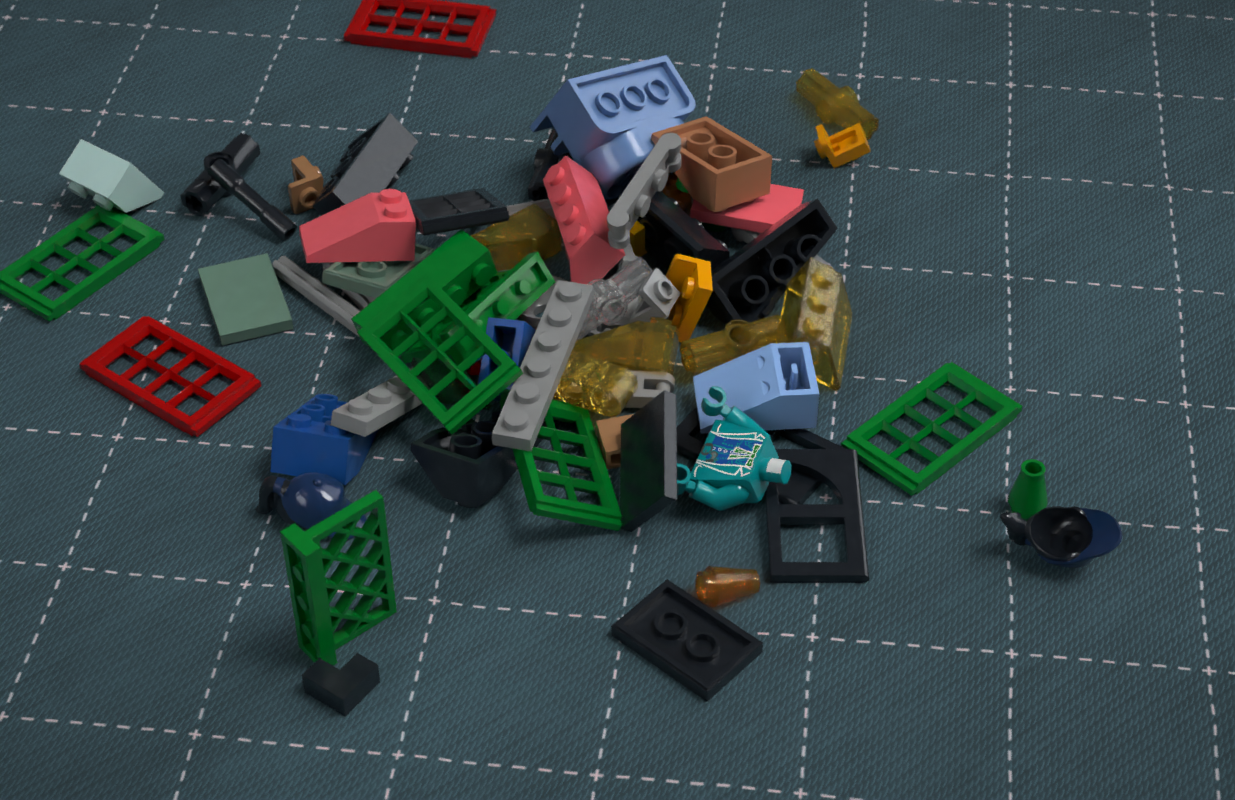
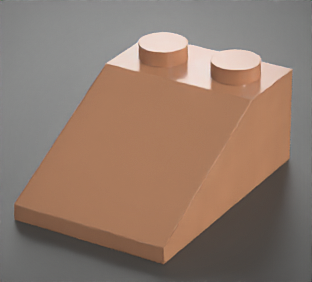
M706 116L651 133V140L655 145L663 134L672 132L680 136L682 165L674 173L691 197L710 211L722 212L729 207L752 202L755 198L770 194L772 155Z

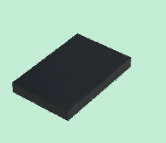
M665 390L621 424L620 511L622 526L620 529L633 532L677 500L676 394Z
M668 579L611 626V636L707 702L763 651V642Z

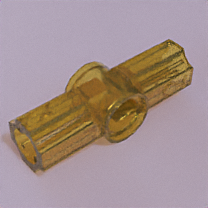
M813 68L804 71L800 79L796 81V91L815 105L817 115L823 123L830 124L836 122L843 129H846L860 122L867 140L871 139L873 133L878 129L879 119L859 104L858 97L850 86L846 85L838 88Z
M779 315L750 323L740 319L728 322L724 330L682 341L679 348L681 362L687 372L691 371L695 374L717 367L770 343H791L793 339L791 325L785 316L780 317Z

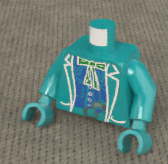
M712 386L708 393L713 399L718 401V404H713L708 399L703 398L701 403L702 411L708 416L720 414L724 418L722 420H715L691 472L687 466L677 463V479H679L677 480V495L687 491L690 498L718 511L744 503H758L762 500L769 482L786 484L789 481L791 463L789 460L779 459L771 441V436L761 426L736 406L731 408L725 404L727 400L725 391L718 386Z

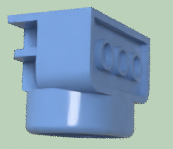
M664 55L567 79L532 123L530 129L532 132H537L553 127L558 134V137L551 145L553 153L559 155L569 152L576 163L591 172L597 179L604 199L611 200L621 196L654 148L655 144L651 140V133L683 124L694 111L695 100L668 56Z

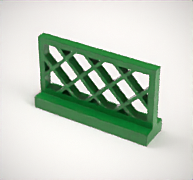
M538 252L529 253L511 270L498 272L488 283L481 286L464 300L459 307L486 333L488 317L517 319L555 283V280ZM448 316L427 335L439 347L460 327ZM466 335L445 354L447 356L451 355L458 366L477 350L479 346ZM420 339L401 358L404 363L421 361L432 351Z
M377 490L372 491L304 532L295 523L280 531L298 644L314 663L320 658L332 666L337 664L336 650L397 612L384 497ZM371 511L362 528L356 527L360 518ZM336 532L327 548H321L320 540ZM349 536H356L347 552H340ZM374 540V544L366 557L360 556L368 541ZM339 561L340 563L331 578L325 577L332 563ZM353 565H358L359 568L351 581H344ZM378 569L370 585H363L372 570ZM337 591H344L336 605L329 606ZM357 594H363L355 609H348ZM380 597L382 604L368 612L375 599ZM341 619H348L343 628L333 634Z

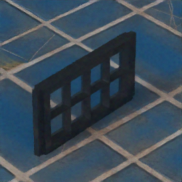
M484 188L409 200L416 220V228L423 236L506 222L510 218L507 206Z

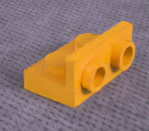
M676 254L665 276L681 294L670 310L668 323L673 325V341L688 344L713 291L711 262Z

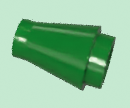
M1034 459L1024 461L1008 494V503L1012 512L1021 514V517L1025 519L1031 518V516L1048 505L1045 483L1046 468L1042 462Z

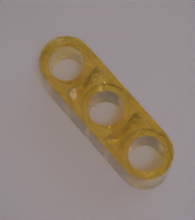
M572 350L553 398L604 416L615 417L621 413L637 391L638 380L631 371L624 367Z

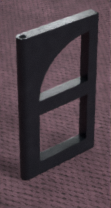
M697 407L677 426V452L696 461L704 445V442L694 438L700 431ZM806 429L765 430L771 436L772 443L779 436H782L807 449H846ZM791 470L790 479L786 484L777 483L778 500L783 504H803L822 482L810 475Z
M776 449L779 459L790 461L791 470L810 475L823 482L834 492L840 504H779L778 484L769 482L765 491L770 583L868 582L869 569L857 451L854 449ZM780 524L843 525L846 562H782Z

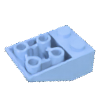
M809 342L770 343L693 377L700 433H709L715 420H722L724 418L720 414L708 416L702 411L701 403L703 398L708 399L713 404H718V401L713 399L708 393L712 386H718L725 391L727 396L725 404L730 408L736 406L764 430L816 428L819 389Z

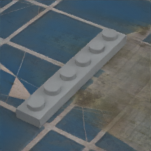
M557 280L520 366L524 374L514 381L492 432L493 445L532 451L593 301V285Z

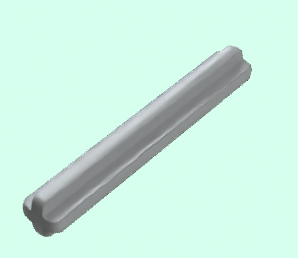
M281 256L278 260L273 261L274 272L279 278L359 336L351 318L358 314L360 310L288 257Z

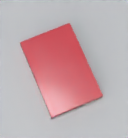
M770 184V194L755 198L752 202L729 207L722 212L710 211L694 199L690 217L703 223L763 233L802 204L804 190Z

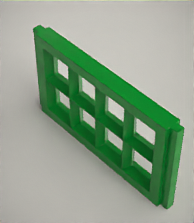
M98 205L0 271V293L47 321L57 320L160 247V243L165 240L164 234L113 207L111 211H108ZM100 223H104L114 229L101 239L87 233ZM124 235L137 241L136 244L124 252L111 246L113 242ZM78 238L92 244L78 255L65 249V247ZM101 251L115 257L101 268L88 262L90 258ZM56 253L69 260L55 271L41 265ZM79 266L93 273L79 284L64 278ZM33 269L46 276L32 287L17 281ZM56 282L69 289V291L54 301L40 294Z
M427 274L357 332L374 353L452 435L524 374L516 363ZM431 298L441 310L419 327L408 315L427 299ZM449 316L460 329L438 347L427 334ZM401 321H404L414 333L392 351L381 338ZM468 335L479 348L457 366L445 353ZM421 339L432 352L410 370L399 357ZM487 354L498 368L476 386L464 372ZM440 359L451 372L429 390L417 377ZM458 378L470 392L447 410L436 396Z
M953 362L944 364L850 433L847 439L841 443V446L846 449L856 450L859 461L913 496L914 494H919L1016 419L1017 415L1022 412V405ZM945 383H948L967 396L954 405L935 393V391ZM926 398L946 412L932 421L913 409V407ZM975 400L996 414L982 423L962 409ZM902 415H906L923 426L924 429L910 438L890 424ZM954 416L973 428L974 431L961 440L942 428L941 425ZM881 431L902 444L889 455L869 442L871 438ZM930 433H933L953 447L939 457L918 442ZM910 449L931 464L919 473H915L896 459Z
M508 389L500 393L501 409H503L510 392ZM552 399L544 419L545 427L541 426L537 438L549 440L552 451L533 447L532 451L512 448L530 512H533V515L619 531L622 526L621 511L588 409L581 405ZM553 420L575 424L578 434L557 430ZM560 443L582 447L585 457L563 453ZM534 460L557 464L560 475L538 471ZM568 467L588 470L592 481L570 477ZM541 484L564 488L567 499L544 495ZM575 491L597 495L600 506L578 502Z

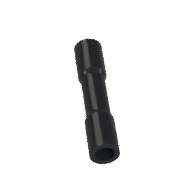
M219 159L212 164L208 170V175L229 194L237 197L260 218V221L282 241L288 240L295 233L297 225L276 206L268 203L251 188L244 178L224 160Z

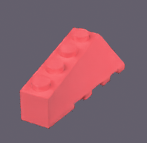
M565 156L558 164L553 165L547 171L543 182L563 238L570 268L571 282L595 286L625 256L624 249L611 247L608 242L607 215L609 209L597 179L591 172Z

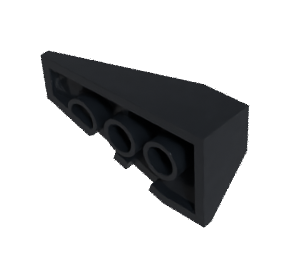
M502 410L493 412L492 420L476 422L470 419L453 435L450 432L448 433L446 428L442 427L430 431L411 443L410 451L443 498L455 501L465 508H477L495 496L518 470L513 449L493 445L492 432ZM536 438L533 447H537L543 439Z

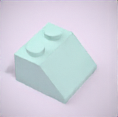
M82 139L59 172L70 183L67 187L70 191L84 199L88 194L93 196L92 201L108 211L115 207L127 213L161 199L164 194L159 187L132 163Z

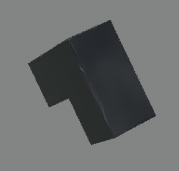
M357 653L340 670L319 658L302 674V681L305 693L346 717L380 683L378 664Z

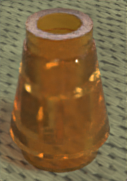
M707 566L705 571H699L696 574V594L698 600L702 603L709 604L711 607H717L751 594H757L760 590L759 575L755 569Z

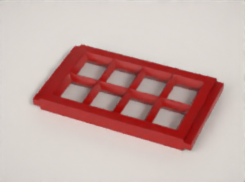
M362 0L344 34V41H350V44L463 58L478 57L496 17V9H490V6L441 0ZM377 8L397 10L394 17L375 14ZM403 11L423 13L420 20L401 18ZM430 14L449 16L446 23L427 21ZM456 17L475 19L472 26L453 24ZM369 24L388 26L385 33L366 31ZM395 27L415 29L412 36L392 34ZM422 30L441 33L438 39L419 37ZM448 33L467 36L465 42L445 40Z
M143 316L79 363L80 369L85 371L89 377L192 437L194 435L196 437L201 435L261 387V381L256 379L254 374L150 316ZM150 335L163 342V344L147 356L133 349ZM173 348L186 355V357L170 369L155 362ZM125 354L138 361L121 375L107 368ZM196 361L210 368L194 382H190L179 375ZM147 367L161 374L144 389L130 382ZM219 374L233 381L230 386L217 396L202 388ZM169 381H173L185 388L168 402L153 395ZM193 394L208 401L207 404L191 416L176 408Z

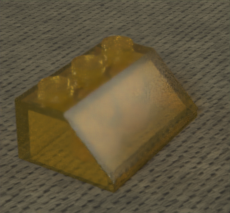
M810 257L787 284L776 343L809 342L816 380L836 392L841 388L853 314L842 274L835 271L831 266Z

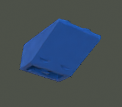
M332 394L315 395V397L273 427L270 472L291 476L317 472L329 475L339 480L343 485H346L359 473L378 430L364 437L331 426L332 411L347 402L338 401V397Z

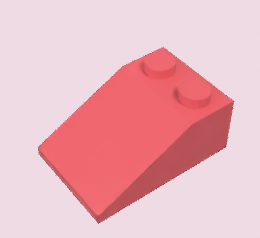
M385 189L380 193H369L299 226V235L306 263L415 260L416 220L406 192H400L396 189Z

